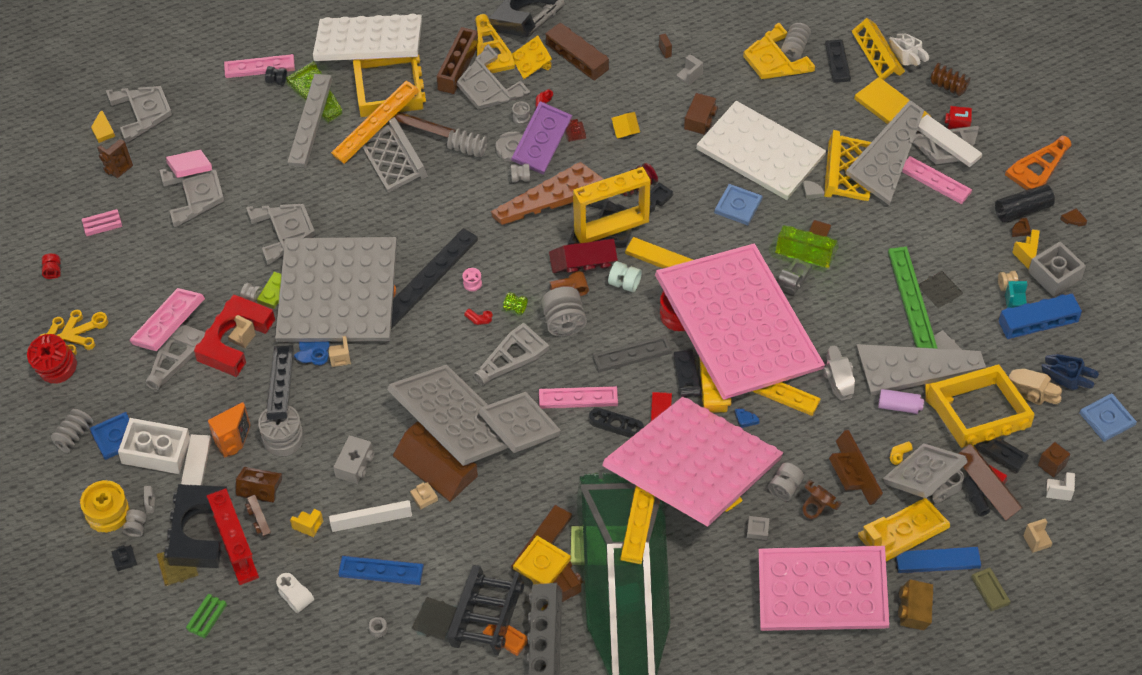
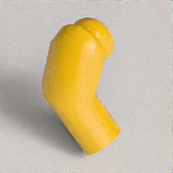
M909 441L894 446L891 449L889 457L891 463L895 465L900 464L903 461V454L913 450L912 444Z

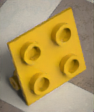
M538 35L512 53L514 63L523 79H526L541 67L545 70H549L552 67V58Z

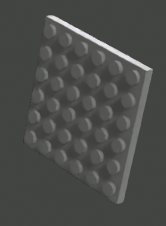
M285 238L276 341H343L342 336H346L347 341H390L397 238Z

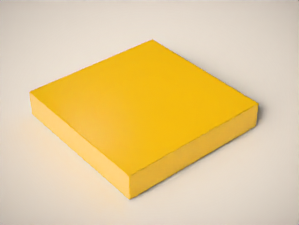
M536 536L513 565V569L537 584L553 583L571 560V555L541 537Z

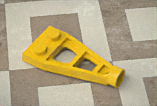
M486 14L478 15L475 18L478 31L477 56L489 44L491 48H498L501 53L498 54V58L486 66L491 73L515 69L511 51L490 24L488 16ZM492 35L494 41L483 43L482 37Z

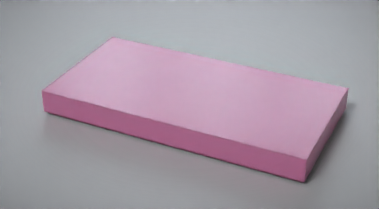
M177 288L131 337L130 342L135 346L157 351L205 299L204 296L200 293Z

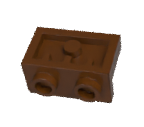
M119 139L108 149L101 145L97 147L99 158L104 165L103 170L108 175L112 174L118 179L133 166L126 143L123 140Z
M243 467L236 478V496L249 498L255 495L257 500L273 503L276 499V489L282 481V473Z

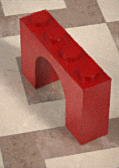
M235 294L225 303L222 312L215 317L214 323L206 330L201 342L196 344L194 353L198 362L237 377L246 364L244 352L224 345L221 342L223 335L228 330L237 327L235 321L237 315L253 322L254 330L264 334L268 332L275 322L273 309Z

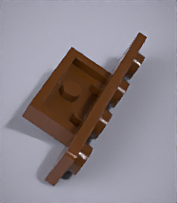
M844 430L836 440L841 453H832L829 460L845 490L861 489L869 505H874L883 492L850 431Z

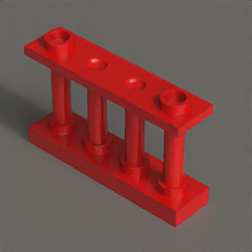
M227 489L207 495L216 525L239 585L258 579L259 575L252 560L251 550Z

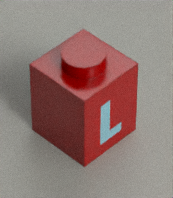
M950 106L949 113L945 114L944 123L948 124L947 129L970 127L972 108Z

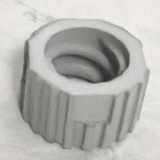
M381 617L371 619L369 622L370 634L377 638L386 635L388 630L386 620ZM378 624L383 626L382 629L378 631L374 630L373 628L375 625Z

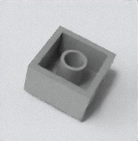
M1058 242L1032 258L1028 273L1055 297L1082 280L1086 265L1063 243Z

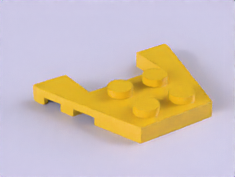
M777 23L772 31L765 33V36L760 41L757 40L746 49L743 57L761 79L815 71V65L807 56L790 62L775 42L786 38L788 33L780 23Z

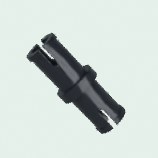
M971 476L964 478L963 485L968 493V499L973 503L978 516L981 517L989 514L991 510L984 499L983 491L979 489Z

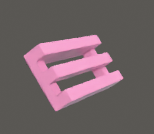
M117 209L82 219L86 237L122 227Z

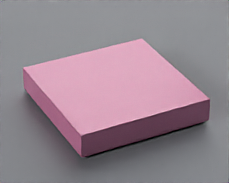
M201 150L166 157L167 164L177 178L212 170L211 163Z

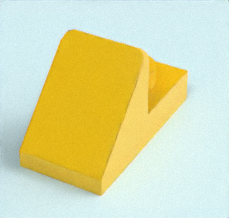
M1032 229L1031 235L1026 237L1025 243H1014L1012 253L1028 270L1032 258L1036 257L1039 230Z

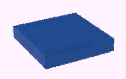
M126 412L89 428L105 460L119 454L118 450L129 422Z

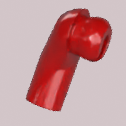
M467 309L464 316L476 325L489 324L492 321L493 314L487 310L482 315H478L473 310Z

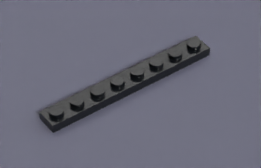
M463 228L393 299L391 329L478 241V236Z

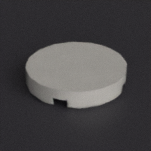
M516 131L502 134L495 143L497 155L504 161L513 162L511 158L523 135Z

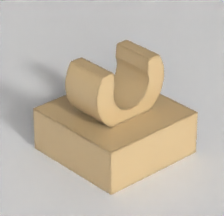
M423 482L410 491L420 510L438 501L437 495L428 482L425 484Z

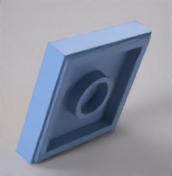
M729 184L714 213L749 225L763 196Z
M1112 393L1084 407L1079 412L1103 442L1135 426L1137 422Z

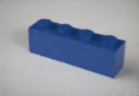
M1072 293L1060 295L1052 299H1043L1031 304L1026 303L1019 307L1006 308L1001 311L999 323L1006 338L1011 339L1079 322L1082 310Z

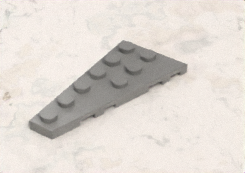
M910 100L846 170L845 174L888 205H890L924 109Z
M857 344V351L871 396L880 394L881 389L896 391L943 381L986 368L981 351Z

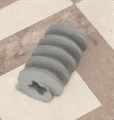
M794 23L789 28L781 51L790 61L799 60L802 56L811 33V29L806 24Z
M459 128L456 132L453 130L450 132L447 141L448 149L452 150L454 148L455 151L467 152L468 155L474 154L475 157H483L487 147V136L480 140V134H477L476 138H474L473 132L467 136V131L464 130L461 134Z
M72 409L70 415L65 417V421L60 423V427H57L55 432L51 434L52 442L61 451L70 453V449L67 446L72 448L75 446L72 440L78 442L80 438L77 434L83 436L84 431L81 428L88 430L89 426L87 423L93 424V419L81 410Z

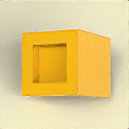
M635 112L611 118L617 138L640 133Z
M314 509L311 514L301 512L298 518L292 516L290 522L292 529L314 537L323 523L321 511Z
M885 517L863 526L864 540L869 546H885L887 548L895 544V538L887 530V519Z

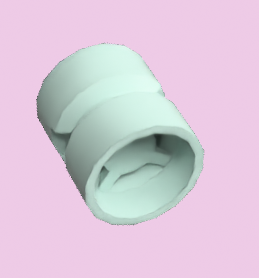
M616 261L611 268L608 284L615 287L623 286L624 290L635 292L640 283L642 270L632 266L628 268L627 264Z

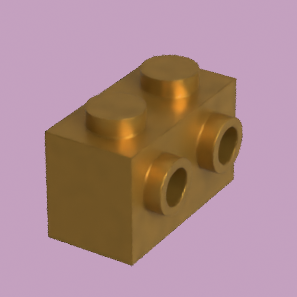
M909 579L901 586L899 591V598H901V605L898 610L900 626L925 630L932 623L933 584Z

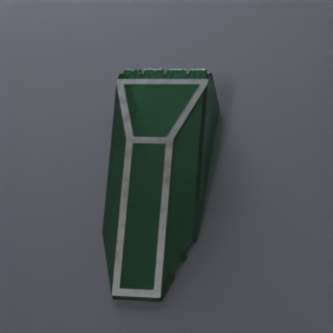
M584 473V476L579 477L577 513L587 631L590 632L593 638L596 651L598 650L603 660V666L607 675H657L671 624L665 502L655 496L642 564L621 561L636 485L624 478H620L616 473H602V479H599V473Z

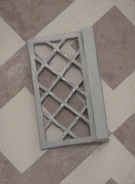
M395 117L389 120V125L380 129L368 141H375L373 147H367L365 144L362 146L387 192L393 191L418 177L421 179L428 177L421 160ZM390 131L389 139L382 138L383 134ZM380 142L387 144L385 149H378ZM391 144L398 145L396 152L389 150ZM375 153L382 154L380 160L373 159ZM386 155L394 156L392 162L384 161ZM398 157L405 158L403 164L396 163ZM382 165L390 166L387 172L380 171ZM394 167L401 168L399 174L392 173ZM405 169L413 170L414 172L408 176L403 175ZM389 177L397 178L395 183L387 184Z

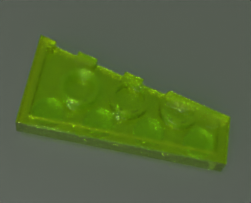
M315 61L286 77V80L292 88L307 100L314 74L322 75V73L317 68ZM330 90L322 113V117L328 122L342 114V108Z

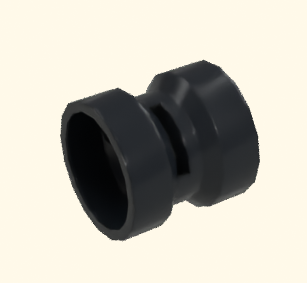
M268 66L265 73V82L284 86L287 80V69H275L273 66Z

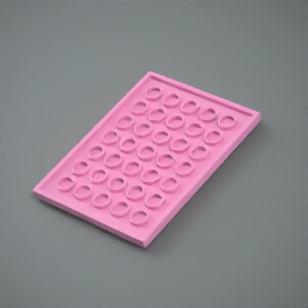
M755 243L656 271L655 276L723 400L824 368V362Z
M681 397L605 458L602 466L708 527L781 459L783 452L775 446L760 440L757 436L747 433L741 427L729 423L723 417H719L708 409L693 403L692 400Z

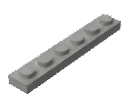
M314 74L289 155V166L307 167L333 79L331 75Z

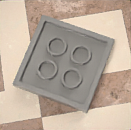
M527 392L481 407L479 411L481 417L513 453L558 437L561 432Z
M923 443L888 473L883 480L888 486L927 498L942 484L946 483L952 475L958 472L967 463L964 455Z

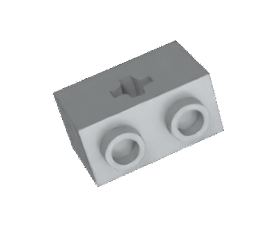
M349 435L333 467L335 477L358 484L360 478H364L368 461L371 462L373 460L374 450L372 443Z

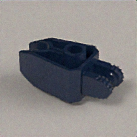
M1060 354L1045 356L1046 364L1041 365L1042 372L1047 374L1051 380L1071 390L1077 389L1078 386L1092 389L1094 382L1083 376L1094 379L1099 376L1098 371L1085 366L1082 358Z

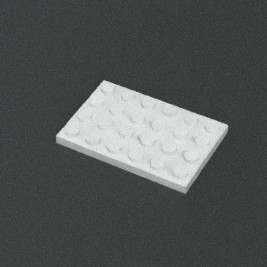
M395 14L392 16L327 17L320 19L313 59L314 61L418 57L422 15Z
M738 101L733 103L698 142L696 147L697 150L785 200L789 199L826 154V150Z

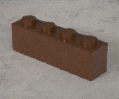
M559 23L545 33L546 45L595 81L609 70V58L599 52L593 45L587 43L581 36L571 31L569 27Z
M464 27L460 28L437 74L439 91L455 94L458 88L457 81L467 70L477 49L478 31Z

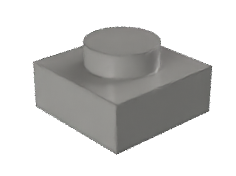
M749 516L747 538L767 540L770 518Z

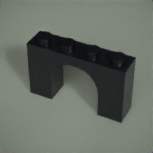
M504 0L489 17V20L496 32L527 37L536 26L531 13L518 10L527 4L536 2L554 5L557 0Z
M178 484L177 492L173 494L175 508L170 513L172 527L168 528L167 532L169 546H166L164 551V557L168 559L169 566L219 568L221 556L220 542L192 539L183 532L186 522L194 515L213 513L207 495L227 489V486Z

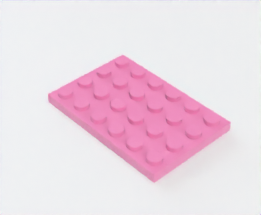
M885 546L759 549L761 631L889 628Z

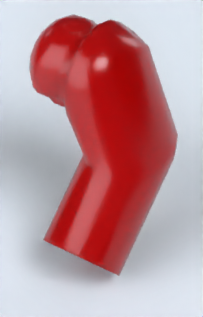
M547 89L537 95L536 108L540 101L546 104L552 99L553 92Z

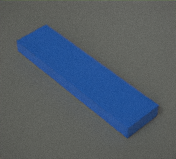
M978 547L905 551L895 557L898 573L981 568Z
M342 556L338 574L339 577L420 585L424 566L418 563Z

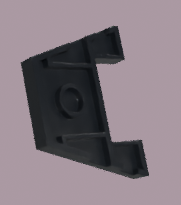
M609 198L586 205L602 209L598 219L627 210L624 206L616 205L609 201ZM634 228L595 241L614 239L615 247H627ZM574 230L570 236L568 245L580 243L574 233Z

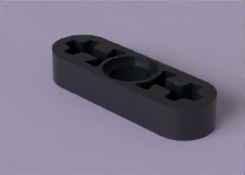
M594 408L589 413V422L592 426L628 438L633 437L644 428V424L638 419L602 408ZM598 415L601 416V418L595 420V417H597ZM614 420H619L622 425L614 427L611 423ZM638 427V429L635 432L632 431V429Z

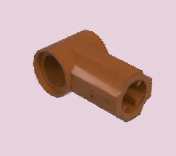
M580 271L572 273L569 278L549 282L551 290L559 287H572L577 289L580 296L586 295L589 292L585 274Z

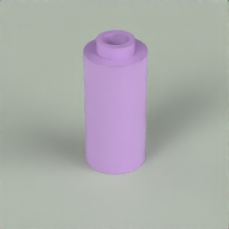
M881 389L878 408L918 414L919 410H923L924 399H920L921 395Z

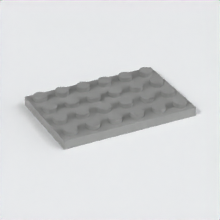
M447 365L389 384L387 390L463 466L509 448L479 414L480 408L488 404Z

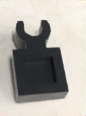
M660 182L650 190V213L655 210L657 204L662 207L673 196V191Z

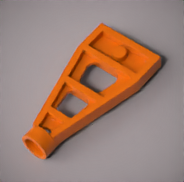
M1066 136L1059 137L1054 143L1018 160L1006 170L1005 175L1025 190L1046 184L1065 152L1071 147L1070 139ZM1049 153L1055 159L1049 163L1041 157ZM1037 163L1044 168V171L1038 176L1028 169L1027 166Z

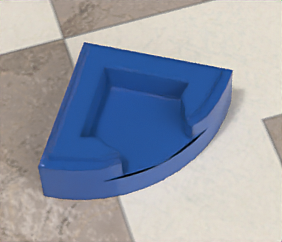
M735 409V415L741 428L759 424L760 420L755 414L745 411V409Z

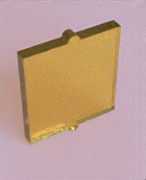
M164 552L157 554L165 586L177 582L183 583L186 579L198 576L196 567L171 566L168 563V559L164 557Z

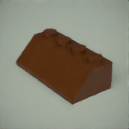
M419 421L414 423L404 433L393 454L397 461L425 483L428 482L431 488L449 502L478 477L477 464L472 462L463 466Z

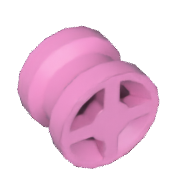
M468 268L463 272L464 288L468 291L480 289L482 286L481 272L476 268Z

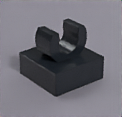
M122 545L116 547L117 550L111 551L117 571L137 565L131 545L126 547Z

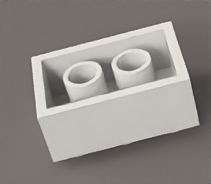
M130 418L118 450L121 464L180 474L189 446L188 428Z

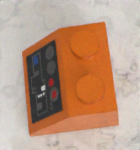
M242 402L207 420L213 440L224 458L229 455H235L243 448L251 426L245 404Z

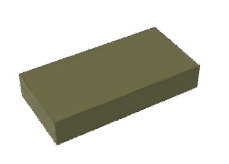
M991 568L972 574L971 578L991 612L1010 605L1011 601Z

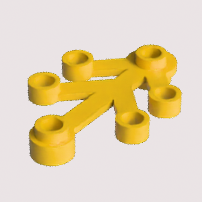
M73 310L66 326L62 317H55L48 333L44 334L56 335L58 329L64 327L62 333L57 334V336H60L63 340L83 345L86 350H91L95 347L94 339L77 335L94 328H105L108 325V319L105 313L97 312L92 316V321L74 328L76 323L83 319V315H81L82 312L80 310ZM72 344L68 345L70 349H73L72 352L76 355V347Z

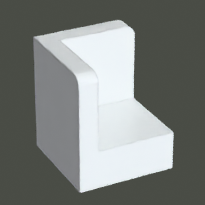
M1066 473L1064 481L1048 479L1046 498L1071 501L1074 493L1075 473Z

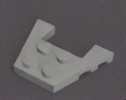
M489 44L484 47L483 52L476 57L474 63L467 68L457 81V86L478 110L530 95V91L521 81L505 89L487 69L486 66L498 58L497 53Z
M161 86L140 87L138 90L131 91L128 88L113 92L112 89L106 90L111 106L130 101L137 119L135 123L120 127L125 143L133 140L172 115Z
M166 169L160 170L163 186L183 182L188 206L170 210L174 227L224 202L216 170L179 178L173 172H167Z
M304 204L280 205V207L275 208L262 206V208L253 209V206L246 207L252 224L270 218L279 239V243L262 248L267 265L284 255L285 238H311L315 236L314 228Z

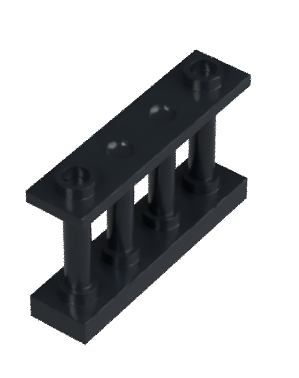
M472 566L447 635L451 647L460 648L462 641L471 640L490 644L494 655L499 656L501 648L503 649L506 643L505 636L519 595L524 591L525 584L519 572H515L513 581L486 577L481 566ZM484 585L509 589L506 599L479 595V592ZM478 603L503 607L500 618L473 613V608ZM471 621L497 626L493 636L466 631V628Z

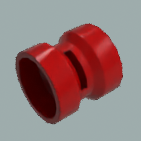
M49 253L42 257V276L44 278L55 279L61 275V268L59 267L61 264L60 256Z

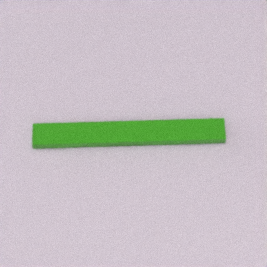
M907 246L890 248L888 254L916 348L938 349Z

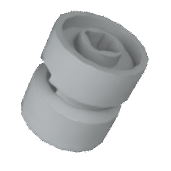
M783 463L768 484V490L773 496L783 501H789L796 488L803 481L804 474L797 466L791 463Z

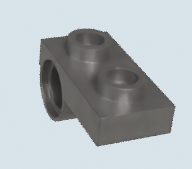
M795 258L788 270L783 269L780 273L778 285L781 290L795 296L812 271V264Z

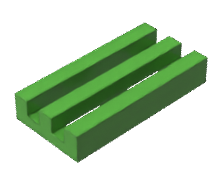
M208 594L186 626L187 631L205 639L227 606L226 601H220L219 598H213L212 595ZM216 605H219L201 632L200 629L209 618L211 612L213 611Z

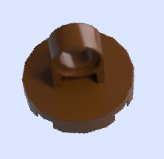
M809 479L804 486L812 494L803 505V514L807 518L814 519L823 512L827 505L838 510L842 503L840 501L834 502L836 499L834 495L820 485L817 487L813 486L814 481ZM811 503L815 504L818 508V512L815 515L807 513V506Z

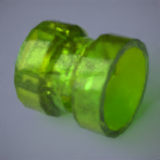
M508 292L504 300L503 309L507 311L515 310L516 314L523 315L527 307L528 298L522 295L518 297L515 293Z

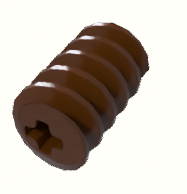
M937 63L931 74V83L933 85L937 84L940 88L944 86L946 91L950 89V92H956L957 96L963 95L970 83V77L965 80L966 74L959 77V71L953 74V68H951L947 72L946 65L940 69L941 63Z

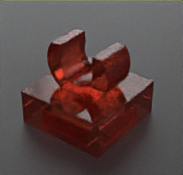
M578 119L570 120V124L566 129L568 141L586 139L582 121L578 122Z

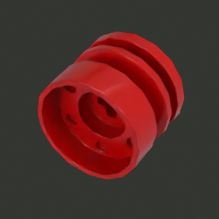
M55 334L41 335L32 341L28 347V363L44 381L58 384L68 380L75 372L77 366L76 356L60 336Z

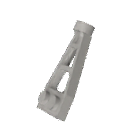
M522 323L505 337L480 369L474 373V378L481 386H484L493 378L535 361L549 350V345L525 323ZM515 343L526 352L517 358H513L507 352L511 345ZM502 356L509 363L498 368L493 362Z
M181 324L159 348L151 374L146 379L145 384L150 389L159 390L161 385L167 382L195 355V346L201 342L205 332ZM172 343L187 347L179 356L169 353ZM164 359L175 362L169 370L160 368Z

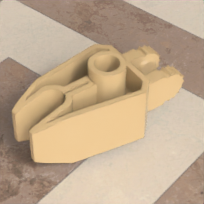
M1016 369L1010 373L1009 379L1023 398L1037 405H1041L1044 401L1053 404L1061 402L1062 397L1060 394L1062 393V388L1051 383V378L1047 374L1027 369Z

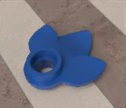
M329 341L315 343L300 342V352L294 354V357L302 363L325 364L329 359L327 352L330 346Z

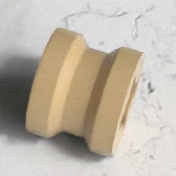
M1010 271V273L1000 272L998 274V283L1001 291H1006L1008 281H1018L1016 271Z

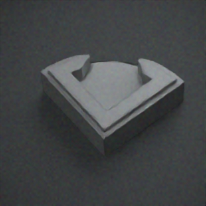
M803 181L806 199L824 197V191L821 186L811 181Z
M144 486L146 513H153L155 510L156 496L151 486Z

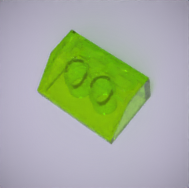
M783 225L778 235L775 253L829 268L839 244L837 240L830 237L820 236L809 231Z

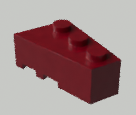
M614 239L564 245L549 251L552 273L564 271L572 273L584 268V271L595 269V266L599 265L601 268H607L612 266L611 263L618 261Z

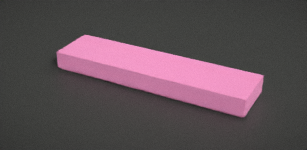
M293 54L224 62L226 78L265 74L268 66H273L275 69L286 68L287 71H295Z
M911 156L905 161L903 173L960 204H963L972 192V189Z
M617 386L539 389V406L541 409L618 406Z

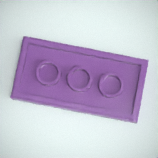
M540 101L511 161L520 165L529 164V169L544 174L572 119V115Z

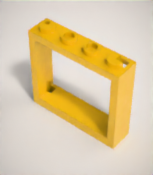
M419 55L418 57L353 59L360 117L370 116L385 101L366 103L361 69L411 62L414 85L418 88L419 92L399 112L423 109V103L426 102L425 92H421L424 89L423 79H419L422 76L421 66H417V64H420Z
M643 167L573 190L574 233L579 242H592L649 222L650 179ZM639 188L638 206L586 223V205Z
M999 364L932 383L929 386L928 400L961 448L969 444L975 445L986 440L990 441L996 437L1025 430L1032 425L1034 412ZM997 384L1017 414L966 429L946 398Z

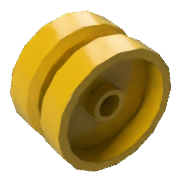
M107 480L95 482L85 489L80 499L82 512L92 529L107 533L119 529L126 522V513L130 510L126 495L119 484Z

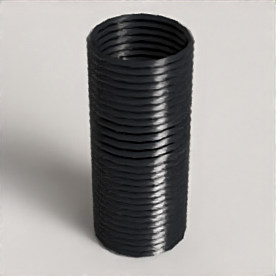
M1044 184L996 200L995 211L1002 222H1007L1054 206L1055 196L1051 187Z

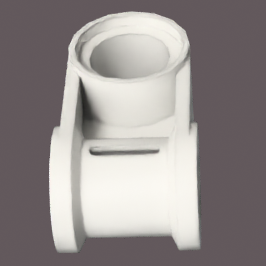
M283 573L277 578L279 594L296 613L301 612L314 601V597L309 590L302 586L292 574Z

